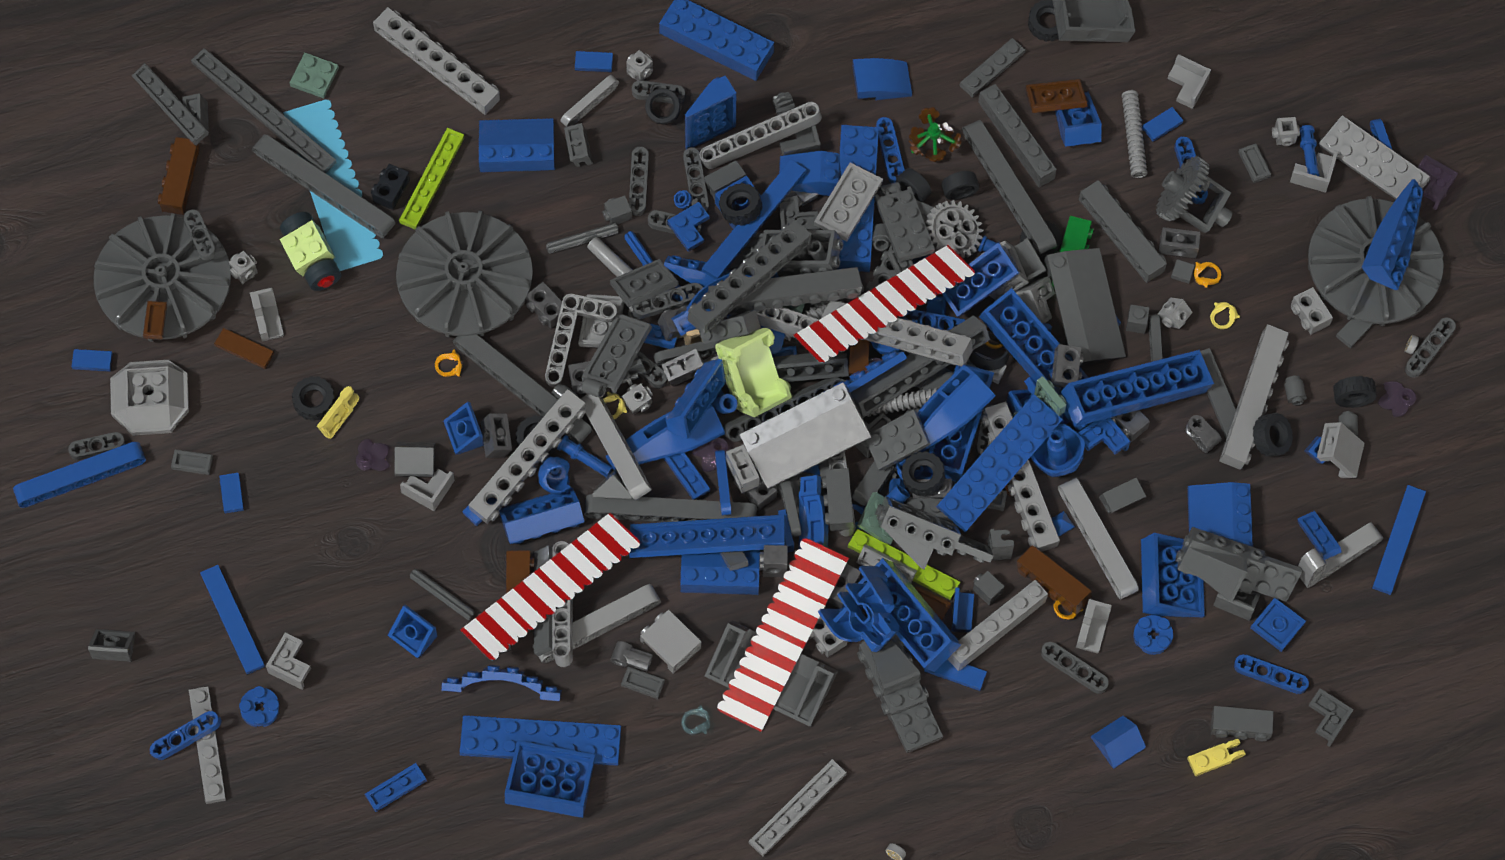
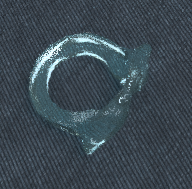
M702 705L698 709L689 710L683 715L681 720L683 730L691 735L700 732L707 734V730L710 727L709 715ZM691 714L706 719V722H703L695 729H688L685 725L686 718Z

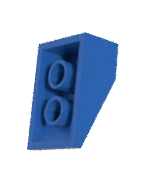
M1085 92L1087 107L1055 110L1060 135L1065 147L1101 142V121L1089 92Z
M815 151L780 156L779 173L790 160L806 169V173L792 191L830 196L839 181V153Z

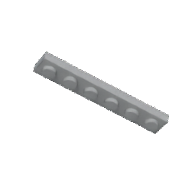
M208 686L189 690L193 719L205 712L212 711ZM210 717L209 724L212 725L214 718ZM194 726L195 735L198 733V726ZM213 731L196 741L206 804L226 801L216 731Z
M832 759L749 840V844L759 854L764 856L846 776L847 772Z

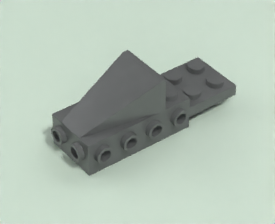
M764 230V233H756L727 269H738L746 258H751L755 255L756 250L760 246L764 247L773 235L777 236L781 230ZM808 230L812 234L810 244L781 268L777 274H783L785 277L837 270V267L840 266L839 255L840 250L843 249V240L835 230Z
M886 496L882 505L879 504L876 509L875 515H877L876 518L880 527L922 569H925L933 549L938 554L944 556L946 554L952 556L954 549H956L957 553L964 556L970 554L974 556L975 560L982 563L984 561L991 562L993 558L988 545L961 535L957 525Z
M1192 527L1189 534L1185 536L1183 547L1177 552L1175 559L1178 562L1177 570L1201 578L1229 601L1234 600L1238 591L1248 594L1255 591L1287 602L1302 573L1301 567L1265 556V551L1195 527Z
M895 634L879 652H872L863 640L859 644L858 658L861 663H864L866 676L869 680H872L874 693L882 702V711L892 721L905 752L909 753L943 739V735L927 703V698H929L928 692L919 682L921 674L914 666L910 653L905 652L903 647L905 645Z

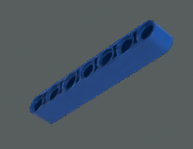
M131 442L19 483L13 487V491L19 507L24 508L140 466L145 463L146 458L140 443Z

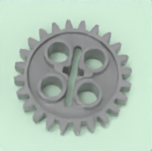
M952 200L949 203L948 201L942 204L939 203L936 205V208L934 207L930 210L931 213L926 216L928 220L924 223L928 226L926 228L935 246V251L949 245L962 259L971 256V253L973 254L977 251L976 248L980 246L978 241L983 239L979 234L983 230L978 228L982 224V222L976 221L979 216L972 215L974 209L968 211V205L962 207L961 201L955 204V201ZM947 215L952 218V221L948 219ZM939 230L944 233V236L940 234ZM955 240L959 242L960 246L955 243Z

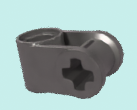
M1194 415L1189 419L1185 431L1203 452H1209L1221 442L1219 433L1203 417Z

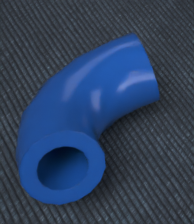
M722 389L712 402L714 409L723 414L732 413L736 410L738 404L735 396L725 394Z

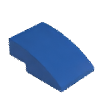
M883 58L853 59L852 67L857 99L875 97V100L912 96L907 62Z

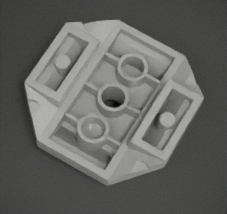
M170 360L130 362L110 378L111 415L133 436L172 433L176 425L189 412L188 374ZM147 391H153L151 395H145Z

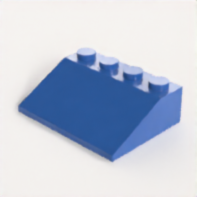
M726 75L713 79L685 114L686 149L694 148L736 127V91Z
M554 119L479 120L480 172L555 170Z
M1228 482L1187 487L1189 532L1192 527L1253 547L1250 484Z
M1153 533L1141 539L1143 613L1169 617H1204L1203 580L1197 576L1185 574L1177 570L1178 562L1175 559L1177 552L1183 547L1184 539Z
M760 550L743 551L748 560V566L733 571L729 570L719 552L682 555L681 592L758 595Z
M517 740L505 789V804L583 818L595 754Z

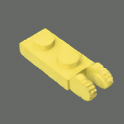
M351 386L341 391L340 397L317 425L326 438L332 439L351 414L357 402H359V396L354 393Z
M1235 739L1226 744L1223 743L1188 756L1187 759L1194 775L1198 776L1217 769L1246 755L1244 750H1239L1229 755L1228 749L1237 747L1241 744L1240 740Z

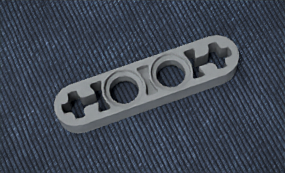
M613 75L606 77L562 116L561 123L566 127L575 125L613 92L618 86L619 81Z

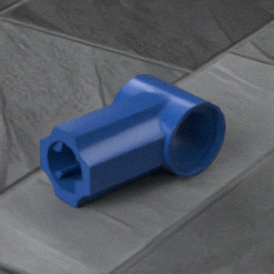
M893 478L889 482V494L886 497L904 503L910 497V494L906 490L901 478Z

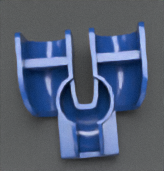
M860 566L859 571L867 582L863 584L847 583L845 587L848 592H839L837 594L845 607L841 609H819L818 613L837 638L848 642H858L864 639L872 652H879L900 629L897 620L890 614L894 609V600L887 586L888 578L881 567ZM863 608L865 609V611H866V613H867V615H868V618L864 615V613H863V611H862Z

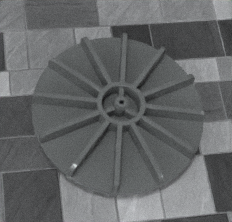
M1367 196L1366 199L1350 201L1336 206L1316 227L1308 250V270L1316 288L1321 294V299H1325L1335 309L1347 315L1348 320L1353 318L1366 323L1385 326L1388 323H1395L1414 317L1433 299L1443 275L1444 254L1441 251L1435 234L1430 228L1431 224L1429 222L1426 223L1418 216L1408 267L1399 289L1393 290L1370 280L1362 265L1380 223L1394 202L1372 199V196Z
M480 210L478 213L459 212L452 214L447 211L444 216L438 217L415 229L416 232L410 237L399 254L396 281L402 302L418 323L443 333L446 337L451 335L470 336L480 334L481 337L484 336L485 332L491 331L508 320L512 321L514 319V315L522 307L530 292L533 270L528 248L510 224L507 225L499 219L485 215Z
M171 213V216H153L144 219L141 216L137 217L138 221L127 225L115 235L111 234L109 236L110 240L106 243L95 262L94 290L97 301L105 315L118 329L142 338L147 301L167 302L163 339H172L180 336L187 338V334L201 328L210 320L213 321L226 300L231 282V268L227 253L219 239L207 229L215 247V256L210 260L201 259L186 228L184 218L176 216V213ZM192 221L194 227L197 226L196 222ZM198 231L194 237L201 239L205 236V233ZM202 244L204 251L209 253L206 244Z

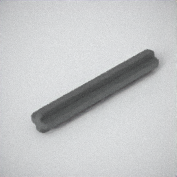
M612 223L546 244L548 253L551 254L588 243L595 237L601 239L617 234L619 229L616 223Z
M414 569L411 572L410 578L467 620L473 618L475 611L418 569Z

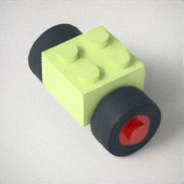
M299 212L285 219L280 225V230L284 235L280 241L295 270L300 275L305 276L310 288L314 291L324 290L334 285L341 278V272L336 262L332 260L335 256L320 227L314 222L310 213Z

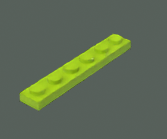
M449 128L446 129L399 219L400 224L412 229H416L420 225L464 140V134Z
M859 529L856 530L848 544V548L858 553H861L863 546L866 544L917 571L913 579L914 582L949 600L954 596L955 588L960 585L958 580L926 565L925 569L920 568L909 555Z

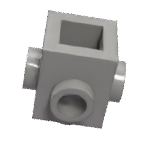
M638 50L635 54H631L628 57L626 64L629 76L637 81H643L653 72V60L648 54H643Z
M1296 117L1277 118L1275 127H1272V137L1276 138L1277 145L1289 146L1295 144L1297 136H1300V128L1296 123Z
M242 251L240 254H235L229 261L231 275L242 284L257 274L255 265L257 262L254 257Z
M1171 297L1163 305L1158 315L1166 327L1180 329L1192 314V311L1183 299Z
M640 383L639 385L634 384L630 386L622 398L634 415L640 410L644 412L651 407V396L653 394L647 386L643 387Z

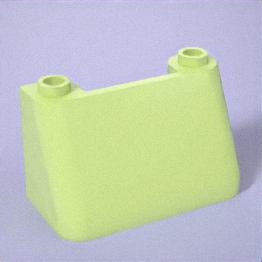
M761 328L747 335L729 338L715 345L718 358L723 361L729 392L737 399L736 409L752 417H756L792 398L790 384L778 377L769 346L774 344L775 336L768 328Z

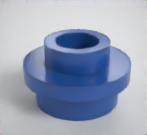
M685 190L677 192L674 196V203L680 209H686L692 202L691 194Z

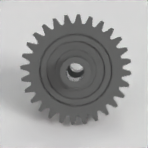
M1199 156L1191 157L1190 160L1188 159L1186 163L1182 164L1181 168L1177 169V172L1171 171L1165 177L1162 183L1165 190L1161 192V197L1158 199L1159 203L1156 205V214L1166 221H1172L1181 217L1201 232L1206 233L1210 231L1214 222L1224 227L1231 219L1232 211L1224 206L1231 192L1207 176L1209 174V165ZM1210 188L1217 195L1201 221L1186 211L1189 209L1187 203L1193 204L1191 198H1198L1195 194L1196 191L1201 192L1203 190L1206 192Z

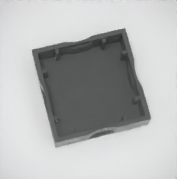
M1053 0L1059 41L1128 42L1135 33L1132 9L1128 0Z

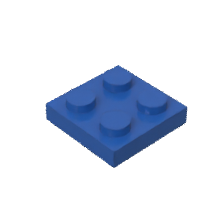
M1274 598L1251 625V629L1282 652L1306 621Z

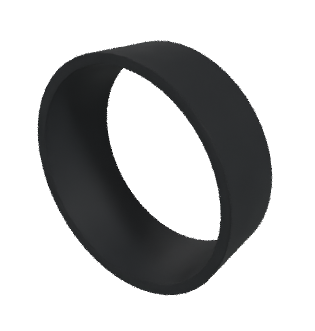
M988 331L991 340L1002 344L992 331ZM1006 349L1005 354L998 359H985L973 350L969 360L980 369L988 371L997 370L1007 363L1009 351Z

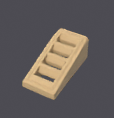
M698 329L686 332L684 336L685 345L702 342Z

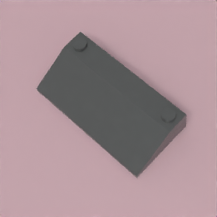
M1100 248L1064 251L1047 255L1044 262L1048 278H1052L1068 346L1081 347L1083 363L1079 367L1125 358L1126 355Z
M735 621L729 622L709 664L705 677L729 688L730 680L736 679L734 676L735 670L741 668L740 660L747 657L745 650L752 646L751 638L758 635L756 631ZM801 653L773 709L811 727L838 670Z

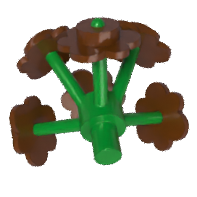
M934 107L923 108L918 117L923 124L929 123L930 126L926 132H924L922 127L911 128L910 140L908 141L911 146L909 148L911 153L916 155L920 153L924 156L919 148L925 146V142L931 139L933 140V149L926 151L925 158H929L930 161L934 162L940 161L946 156V151L937 148V141L940 144H944L946 141L951 142L949 150L953 152L954 149H958L961 145V134L957 133L952 139L951 135L954 134V128L949 127L948 123H933L940 116L939 111Z

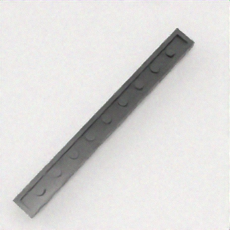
M205 48L191 60L195 67L307 162L324 173H327L337 163L336 159Z

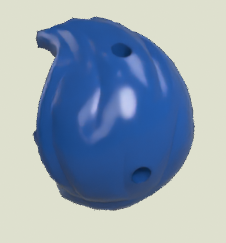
M549 457L544 460L538 471L540 486L553 494H561L570 489L568 476L569 462L560 457Z

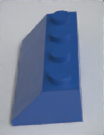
M999 242L968 264L975 271L973 276H965L963 282H955L956 285L953 288H946V291L942 293L958 318L1019 274L1014 259L1006 247Z
M721 359L705 362L696 371L694 379L691 383L687 384L684 394L677 399L675 407L666 416L665 421L668 431L686 439L690 437L726 383L723 361Z
M572 487L561 494L550 493L503 507L499 510L510 544H519L526 539L539 538L543 534L556 533L563 528L576 527L584 522L579 500Z

